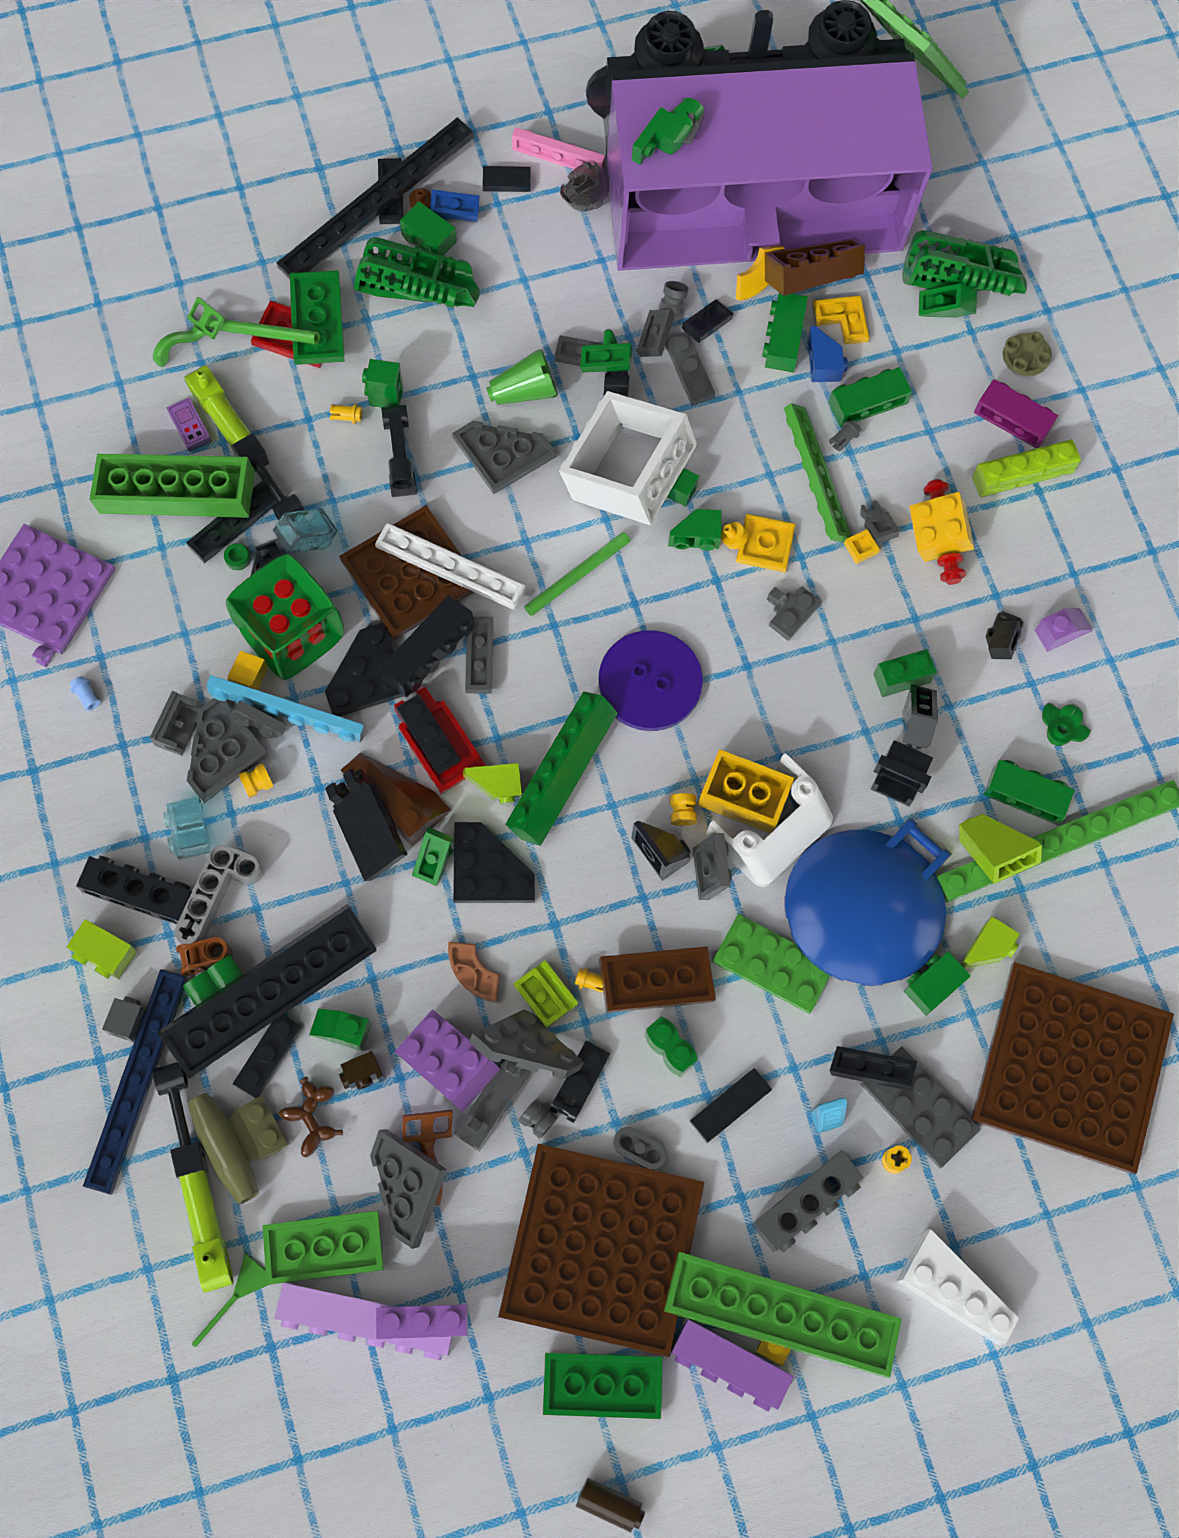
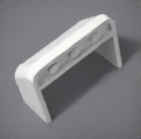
M786 753L781 757L777 770L794 777L791 795L800 806L764 840L758 834L749 830L740 832L732 839L714 820L709 824L706 833L707 837L713 833H724L725 842L728 844L729 850L727 857L755 885L760 887L772 884L830 828L833 822L832 812L817 783Z

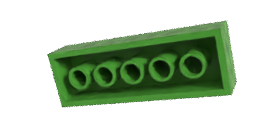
M97 453L89 500L99 514L249 518L255 470L248 457Z

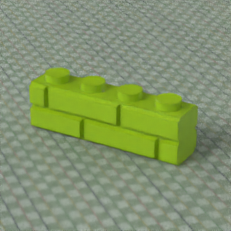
M1070 439L979 463L972 478L981 498L1008 491L1015 487L1019 488L1057 478L1061 474H1072L1076 470V466L1081 462L1074 441Z

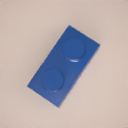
M432 189L430 210L442 218L477 222L480 196Z

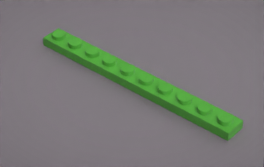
M1171 780L1032 837V839L1042 845L1041 863L1033 867L1179 808V789L1175 781ZM976 861L937 876L946 903L993 884Z

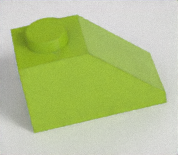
M519 763L471 767L463 770V777L490 799L499 800L500 804L516 802L515 798H519L522 795Z
M991 916L983 925L960 964L966 969L1001 962L1006 956L1011 958L1019 946L1016 940L1020 934Z

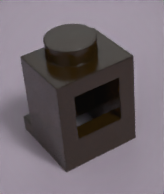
M372 1051L340 1064L343 1072L339 1074V1077L345 1089L357 1087L358 1090L371 1086L373 1084L372 1080L375 1078L379 1082L385 1080Z

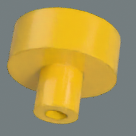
M738 522L725 525L721 533V540L729 549L742 547L748 538L747 530Z

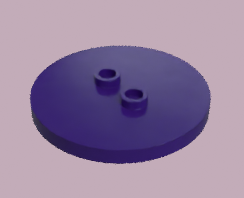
M653 630L631 633L614 643L606 652L601 662L598 677L600 695L618 712L615 718L631 728L642 731L665 730L686 719L699 701L703 684L700 663L689 646L671 634Z

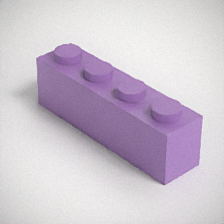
M689 1319L685 1321L671 1350V1353L676 1355L674 1361L689 1369L692 1364L701 1368L702 1372L700 1375L714 1383L717 1382L718 1378L729 1384L727 1390L740 1397H743L744 1393L754 1397L753 1404L767 1412L770 1411L771 1407L779 1410L794 1377Z

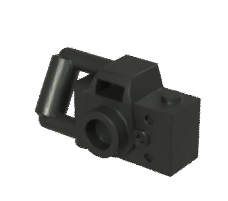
M1004 611L997 614L993 626L988 628L985 636L991 659H1012L1017 649L1018 641L1021 638V630L1024 624L1020 617Z

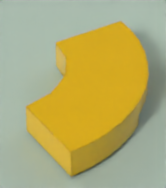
M776 245L759 248L758 256L753 265L745 272L737 274V300L749 299L769 285L765 281V252L782 250L785 247Z

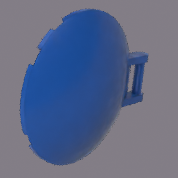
M912 818L894 836L871 830H847L831 834L809 847L794 865L788 878L784 896L785 917L788 919L792 931L791 935L798 948L811 963L826 974L841 981L847 980L859 983L861 986H881L885 983L903 980L914 974L928 962L939 946L945 929L946 904L942 887L935 872L947 861L952 853L938 846L916 826L917 823ZM910 834L936 859L929 863L903 839Z

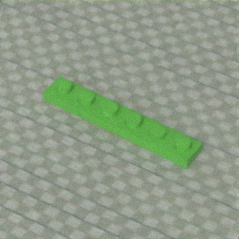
M790 403L784 407L787 416L786 422L792 430L794 444L802 458V467L807 472L810 481L809 487L818 503L817 509L824 520L825 532L830 540L844 543L845 539L852 535L806 407Z

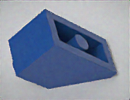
M811 326L807 339L811 382H841L843 372H847L848 360L847 357H843L842 346L818 327Z

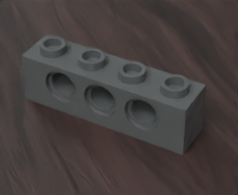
M841 1150L756 1220L752 1226L773 1252L778 1249L785 1252L796 1243V1240L793 1238L801 1230L806 1234L818 1224L815 1218L822 1212L826 1216L839 1206L837 1200L845 1194L849 1198L859 1190L861 1186L858 1182L864 1177ZM826 1178H832L837 1182L838 1189L836 1193H830L825 1189L824 1182ZM805 1196H811L815 1199L816 1208L814 1211H808L803 1207L802 1201ZM783 1214H790L794 1218L795 1225L792 1230H787L781 1225Z

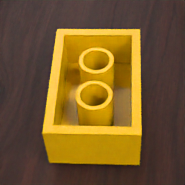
M719 749L701 793L698 806L771 834L776 828L794 777Z

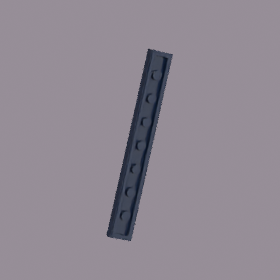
M162 969L159 971L83 1187L109 1195L113 1193L153 1080L152 1070L157 1068L165 1046L157 1032L174 1020L184 992L183 985L188 981L187 976Z

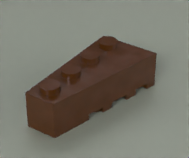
M856 238L765 252V281L784 296L842 279L854 278L857 275L864 274L865 244Z

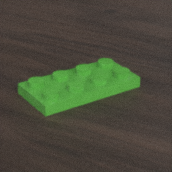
M737 914L712 962L809 1015L830 976L811 963L798 948L797 944L740 914Z
M379 1211L262 1225L266 1285L384 1270Z

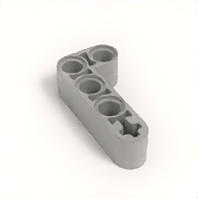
M217 845L211 850L175 928V937L181 944H191L205 939L232 879L250 885L257 883L261 879L263 870L256 857L227 845ZM221 856H230L228 863L224 865L217 864ZM246 865H255L252 873L247 875L242 873ZM219 880L218 886L215 889H206L209 881ZM206 904V912L196 915L195 909L197 906ZM192 930H193V932L195 933V935H194L193 937H192V936H188V937L186 938V937H185L186 932H187V933H191Z

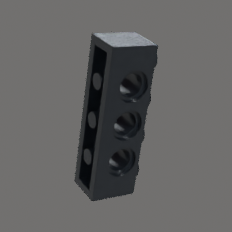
M99 855L98 859L91 856L88 857L76 885L82 893L177 925L192 893L189 885L175 881L174 884L165 882L164 877L155 873H150L149 876L139 873L140 869L128 864H124V867L114 865L115 861L105 856ZM117 875V882L114 885L107 886L108 878ZM143 884V890L139 894H132V889L135 885ZM161 893H169L167 901L157 903V898Z

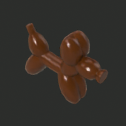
M304 1077L299 1081L302 1084V1093L307 1097L302 1107L290 1106L283 1108L279 1111V1116L287 1121H304L310 1133L302 1143L301 1155L307 1158L316 1151L320 1140H330L337 1135H343V1130H335L330 1126L320 1127L312 1114L317 1108L318 1102H326L332 1099L335 1093L334 1089L326 1085L316 1088L313 1082L308 1081V1077Z

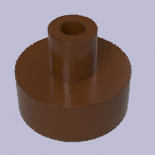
M424 188L413 190L409 195L410 208L412 209L419 201L430 209L431 192Z

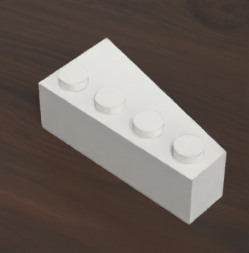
M931 1229L922 1233L897 1282L995 1344L1006 1345L1019 1318Z

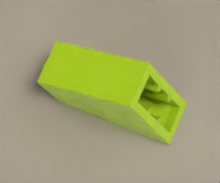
M984 814L969 818L959 824V842L993 884L1041 863L1042 845L1038 841Z

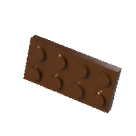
M708 946L601 956L599 958L606 1013L712 1003L716 1000Z

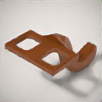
M443 1110L402 1115L401 1139L405 1142L417 1141L421 1152L438 1163L434 1154V1144L436 1139L452 1137L453 1111ZM449 1117L448 1129L444 1132H433V1121L435 1118ZM421 1120V1132L418 1135H406V1123L408 1121ZM442 1185L434 1206L440 1205L442 1199Z

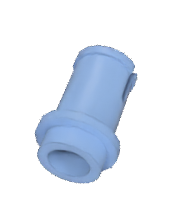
M79 676L70 682V691L77 695L86 711L93 710L100 705L101 701L89 686V679Z

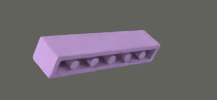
M287 1283L282 1285L274 1318L282 1320V1327L298 1330L299 1324L310 1326V1333L324 1336L327 1335L328 1330L339 1332L338 1339L355 1342L356 1336L367 1338L366 1345L384 1348L386 1342L395 1344V1351L412 1354L414 1348L425 1351L424 1357L441 1360L442 1355L449 1356L453 1338L376 1339V1308L395 1306Z

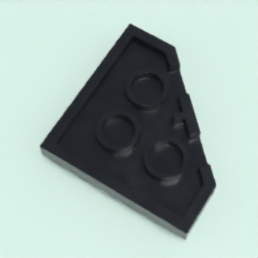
M384 623L359 630L325 690L332 715L341 717L404 697L383 681L379 671L384 662L395 652Z
M454 822L453 902L535 903V874L482 822Z

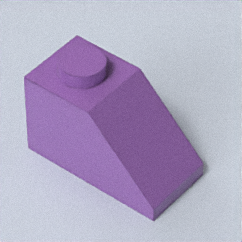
M1070 608L1043 618L1034 631L1046 651L1049 652L1092 632L1093 629L1080 608Z

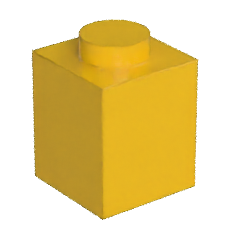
M240 650L227 679L230 682L258 690L268 667L264 659Z

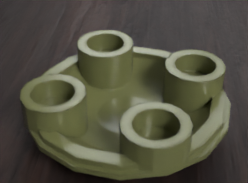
M1040 332L1018 334L1008 338L1002 352L1003 361L1007 367L1014 373L1023 376H1035L1042 373L1049 366L1052 358L1051 348Z

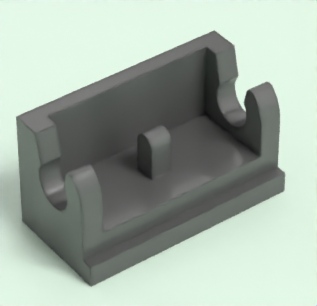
M175 691L171 692L150 736L151 741L156 747L182 756L197 725L198 709L201 708V706L197 705V701Z

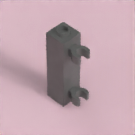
M502 1059L498 1066L500 1070L484 1087L455 1132L456 1137L479 1152L531 1072L530 1070L515 1067V1062Z

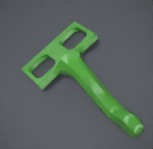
M197 296L187 317L194 324L193 329L190 331L173 332L162 338L154 349L153 361L160 367L165 366L169 360L170 349L175 344L196 342L205 335L215 340L225 317ZM201 304L204 307V312L200 320L197 321L194 318V313L198 305ZM214 315L218 318V324L215 330L211 332L208 330V324Z

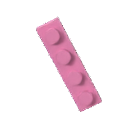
M516 127L512 134V150L602 178L605 170V155L577 147L574 144L557 141L552 137L541 136L529 130H522Z

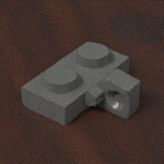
M803 586L794 596L789 592L785 595L781 590L774 587L768 594L767 600L775 606L773 610L777 614L770 621L769 626L789 641L821 606L822 601Z

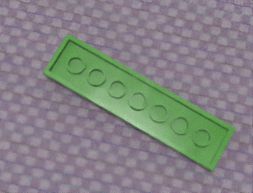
M682 1252L677 1254L664 1311L885 1378L891 1377L902 1320L895 1316Z

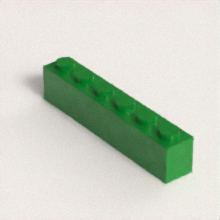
M582 692L505 823L521 840L538 846L542 845L617 716L618 712L602 695Z

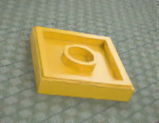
M746 513L743 527L748 532V538L746 543L738 549L736 562L786 573L796 524Z

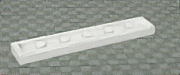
M386 523L375 543L378 549L513 610L525 591L524 584L389 523Z

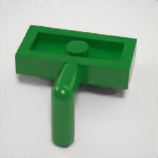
M606 329L603 335V345L582 346L580 362L582 373L631 370L632 345L631 343L618 344L613 331Z

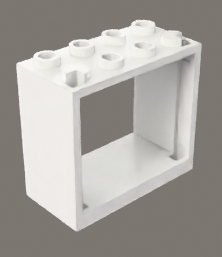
M607 391L604 398L599 401L593 416L587 421L581 436L574 442L567 459L562 462L559 472L572 500L651 525L696 448L697 443L687 414ZM621 427L661 438L633 487L593 475Z

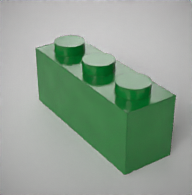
M778 293L777 301L772 300L769 315H773L774 319L773 322L768 321L766 336L770 337L769 343L764 342L762 357L766 358L765 368L794 373L808 296L798 294L783 296L781 293Z
M900 367L892 370L885 369L873 377H862L853 384L847 386L843 384L836 387L832 391L828 403L841 428L844 427L843 424L846 421L854 420L858 422L908 404L912 390Z
M999 759L992 769L983 795L1058 825L1066 816L1075 789L1068 787L1063 781L1047 779L1038 771L1022 769L1013 761H1002Z

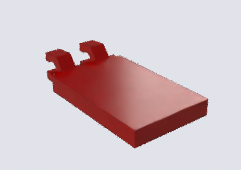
M423 687L416 693L422 698L461 759V763L438 776L396 711V707L403 704L404 701L402 700L395 704L394 710L402 721L399 724L398 730L440 795L466 780L463 777V770L465 768L486 766V764L444 700L435 702L427 688Z

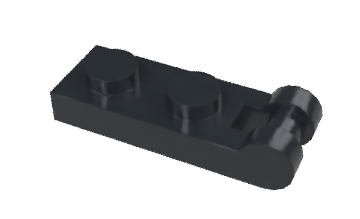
M585 1041L578 1054V1057L584 1061L581 1069L566 1077L549 1110L556 1114L560 1112L567 1116V1120L575 1123L611 1053ZM567 1095L576 1100L573 1107L564 1102Z

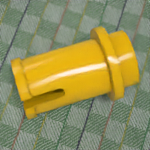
M331 404L330 413L332 415H330V420L352 421L353 424L361 422L362 407H359L357 404H353V406Z
M586 967L585 969L579 968L574 984L579 985L580 989L586 987L603 993L601 975L588 971Z

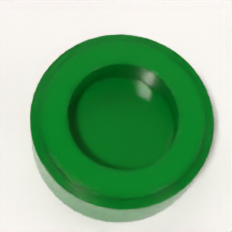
M231 544L224 551V560L232 570L245 569L251 561L249 550L243 544Z

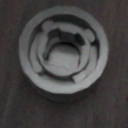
M667 281L664 285L663 292L665 296L661 299L660 309H671L674 315L682 314L685 306L683 300L687 297L688 286L677 281Z
M535 1099L523 1112L518 1121L524 1126L532 1127L533 1134L538 1139H541L558 1117L552 1112L545 1111L543 1104Z

